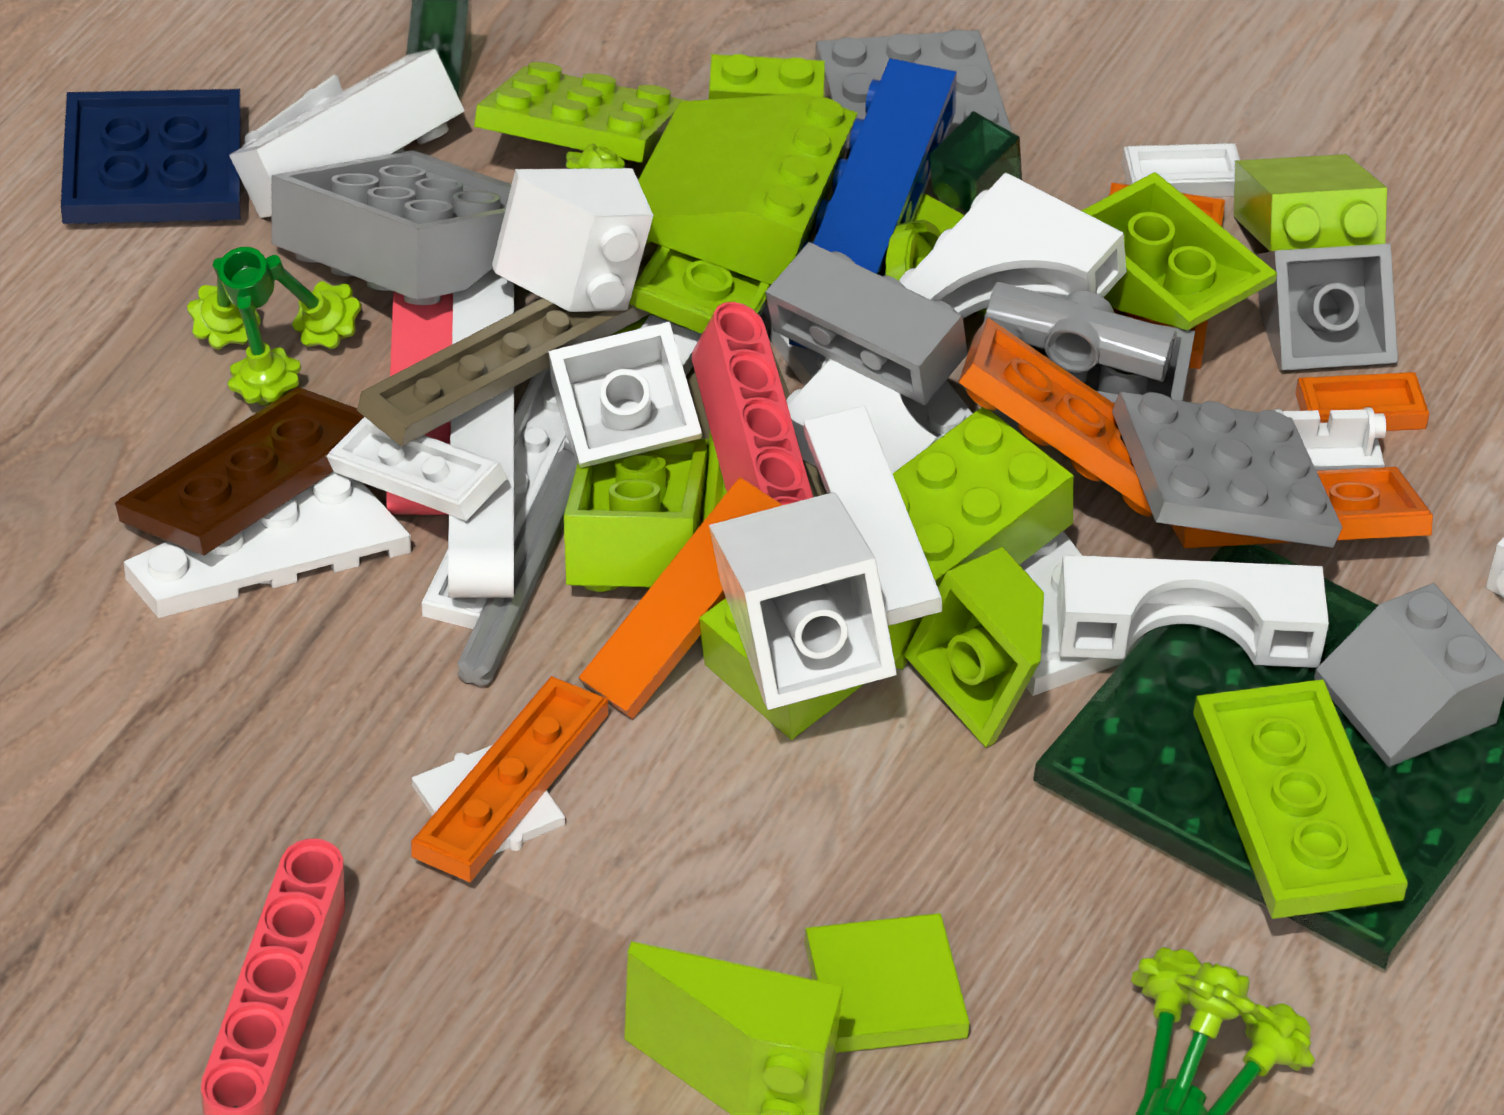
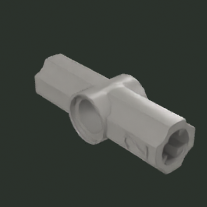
M998 281L991 293L984 322L987 318H990L1026 344L1045 349L1049 359L1066 371L1080 373L1090 370L1096 364H1100L1161 382L1164 381L1168 371L1177 336V331L1115 314L1112 306L1106 299L1091 291L1081 290L1072 292L1064 299Z

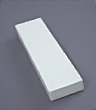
M863 405L804 420V434L827 494L837 493L876 558L888 626L942 612L941 594L866 406Z

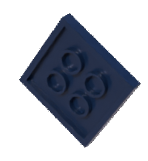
M240 89L67 92L61 188L62 224L241 220V179L229 156L241 149Z

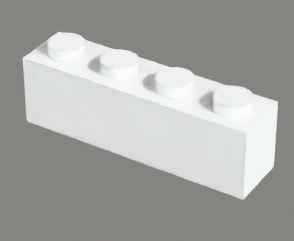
M431 49L404 56L229 156L259 217L272 216L271 175L405 152L403 147L414 140H417L418 144H423L448 132L449 128L446 122L465 110L436 49Z

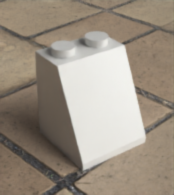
M836 492L709 525L720 583L768 710L897 675L876 558Z

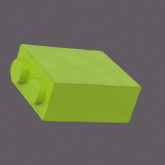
M1347 154L1235 160L1234 217L1270 252L1277 250L1385 244L1387 187Z

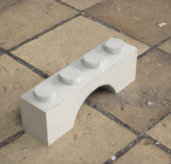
M1063 555L1057 593L1059 656L1125 659L1134 642L1145 633L1171 624H1195L1214 629L1233 639L1245 650L1254 665L1313 668L1320 666L1329 625L1323 566Z

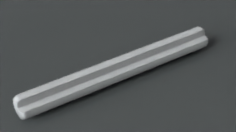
M568 449L561 450L556 454L514 542V598L487 599L458 660V667L460 668L458 677L464 683L472 682L479 687H483L492 681L564 526V512L577 466L574 453Z

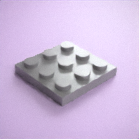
M951 30L938 33L896 34L893 36L867 38L846 37L838 40L816 41L815 60L825 61L824 93L826 98L838 102L846 109L857 112L856 119H865L867 114L865 104L870 83L873 79L881 80L889 58L957 72L956 111L937 160L1012 154L1014 135L979 30ZM848 142L847 149H846V152H845V155H844V158H843V159H847V160H848L849 155H850V152H849V142Z
M1119 392L1112 413L1157 523L1334 548L1342 530V525L1292 418L1272 410H1263L1257 413L1231 409L1213 401L1199 404L1173 400L1168 396L1155 392H1149L1144 395Z

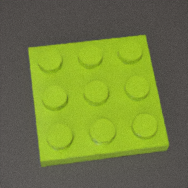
M531 62L528 64V67H522L477 104L474 127L585 150L589 144H595L597 147H606L617 154V157L643 163L656 148L679 102L687 100L671 97V91L661 86L639 85L637 89L616 85L617 80L608 75L588 73L584 74L583 78L562 74V68L555 64Z

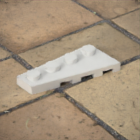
M333 471L204 556L167 541L124 561L125 579L157 618L238 598L239 589L258 583L271 584L272 588L297 582V573L331 565L334 573L360 566L359 557L386 551L389 558L411 553V535L363 482Z

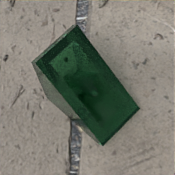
M412 0L406 55L436 49L459 100L472 56L471 0Z

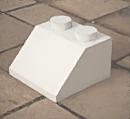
M633 168L515 169L492 263L494 272L569 312L627 311L654 216Z
M670 321L548 351L550 377L566 437L580 468L702 438L701 427Z

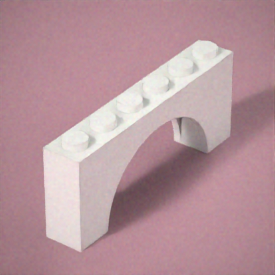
M1005 172L989 190L982 191L975 198L970 211L953 229H947L939 236L934 249L916 268L906 271L901 277L900 282L907 289L932 301L940 300L949 304L963 318L988 307L991 293L997 281L1064 299L1072 292L1081 290L1091 291L1104 297L1126 273L1124 233ZM827 357L817 374L802 389L795 390L786 400L802 459L815 467L817 466L804 434V420L863 405L866 406L892 474L937 441V437L916 422L904 405L902 394Z

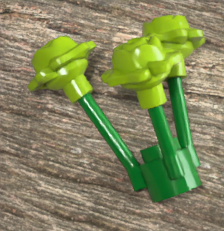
M238 247L230 250L222 258H216L213 261V268L217 275V286L202 285L198 290L199 299L192 300L187 305V311L194 321L192 334L195 338L202 340L209 337V344L216 350L230 343L243 345L249 342V346L246 349L247 357L230 366V373L233 377L229 379L227 384L230 391L240 393L246 403H258L261 406L273 403L287 394L290 389L296 388L299 385L297 374L301 371L299 360L288 357L281 347L270 350V346L262 341L259 329L261 318L256 309L262 307L269 300L274 291L275 280L279 281L299 299V312L292 322V327L295 331L302 333L301 341L307 347L322 345L328 349L338 347L341 339L351 337L356 332L355 319L362 308L360 301L352 297L353 290L348 284L343 283L332 286L321 281L315 285L314 291L310 292L284 268L278 255H271L265 258L259 250L252 247Z
M1162 947L1156 951L1153 958L1141 959L1139 961V969L1132 972L1131 982L1136 986L1143 987L1142 993L1144 996L1156 1000L1153 1015L1158 1019L1145 1093L1135 1115H1226L1257 1075L1265 1076L1274 1064L1287 1065L1293 1070L1298 1071L1302 1067L1309 1068L1315 1063V1058L1309 1049L1311 1044V1026L1305 1017L1298 1015L1291 1006L1284 1003L1270 1005L1269 1007L1253 1003L1247 998L1250 985L1249 978L1244 975H1238V972L1233 968L1220 966L1219 964H1214L1213 966L1208 962L1201 963L1193 952L1185 949L1173 951L1170 948ZM1191 1004L1196 1009L1189 1026V1030L1194 1032L1176 1079H1168L1164 1088H1162L1173 1024L1180 1021L1183 1006ZM1240 1014L1246 1024L1245 1034L1253 1046L1243 1057L1245 1066L1209 1111H1207L1203 1106L1207 1099L1205 1093L1191 1083L1209 1038L1216 1039L1223 1020L1235 1019Z

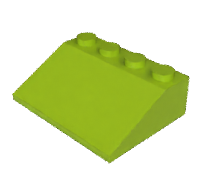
M804 93L680 101L638 180L654 215L647 240L772 285L800 253L805 241L809 239L816 223L819 206L823 199H827L832 188L836 165L840 158H844L852 127L858 113L842 107L832 99L825 97L816 98Z

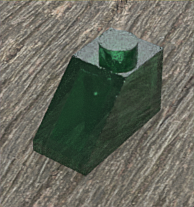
M973 111L930 154L933 193L947 206L960 208L968 213L975 198L982 191L989 190L1005 172L1022 180L1020 137Z

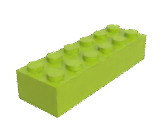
M983 407L893 473L937 587H939L947 571L1000 547H1003L1020 565L1073 524L1074 475L991 410ZM723 599L699 617L704 665L790 740H793L864 685H858L768 710L763 701L727 599ZM923 617L888 626L894 661L900 657V654L906 651Z

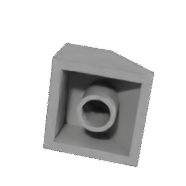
M1391 244L1277 250L1256 255L1277 272L1276 282L1259 291V307L1279 371L1398 363Z
M1435 583L1379 604L1316 669L1314 675L1315 680H1324L1331 699L1388 767L1496 724L1504 698V661Z

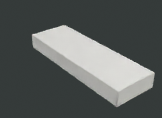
M365 417L326 456L333 471L465 521L507 479L500 462L425 435L401 447Z

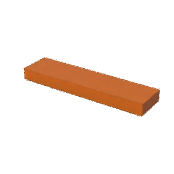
M739 477L578 678L583 685L595 694L607 698L609 704L633 720L701 635L699 617L726 598L720 583L709 525L783 505Z
M551 676L412 839V858L471 883L608 716V699Z

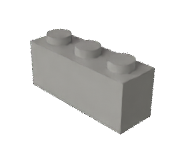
M811 242L807 243L766 290L774 332L923 405L928 403L967 356L963 316L957 313L949 304L940 300L932 301L907 289L900 281L891 276H880L855 264L848 256L841 252H830Z

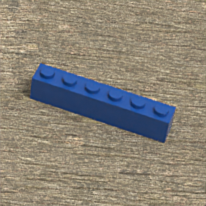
M889 58L881 80L873 79L870 83L865 104V111L867 113L865 119L857 118L853 124L849 141L848 160L840 158L836 165L832 184V191L834 193L832 199H823L819 206L815 226L817 234L814 242L806 240L802 249L808 242H811L827 251L841 252L848 256L855 264L880 276H886V255L889 239L897 225L914 220L955 116L956 71ZM789 339V345L807 348Z

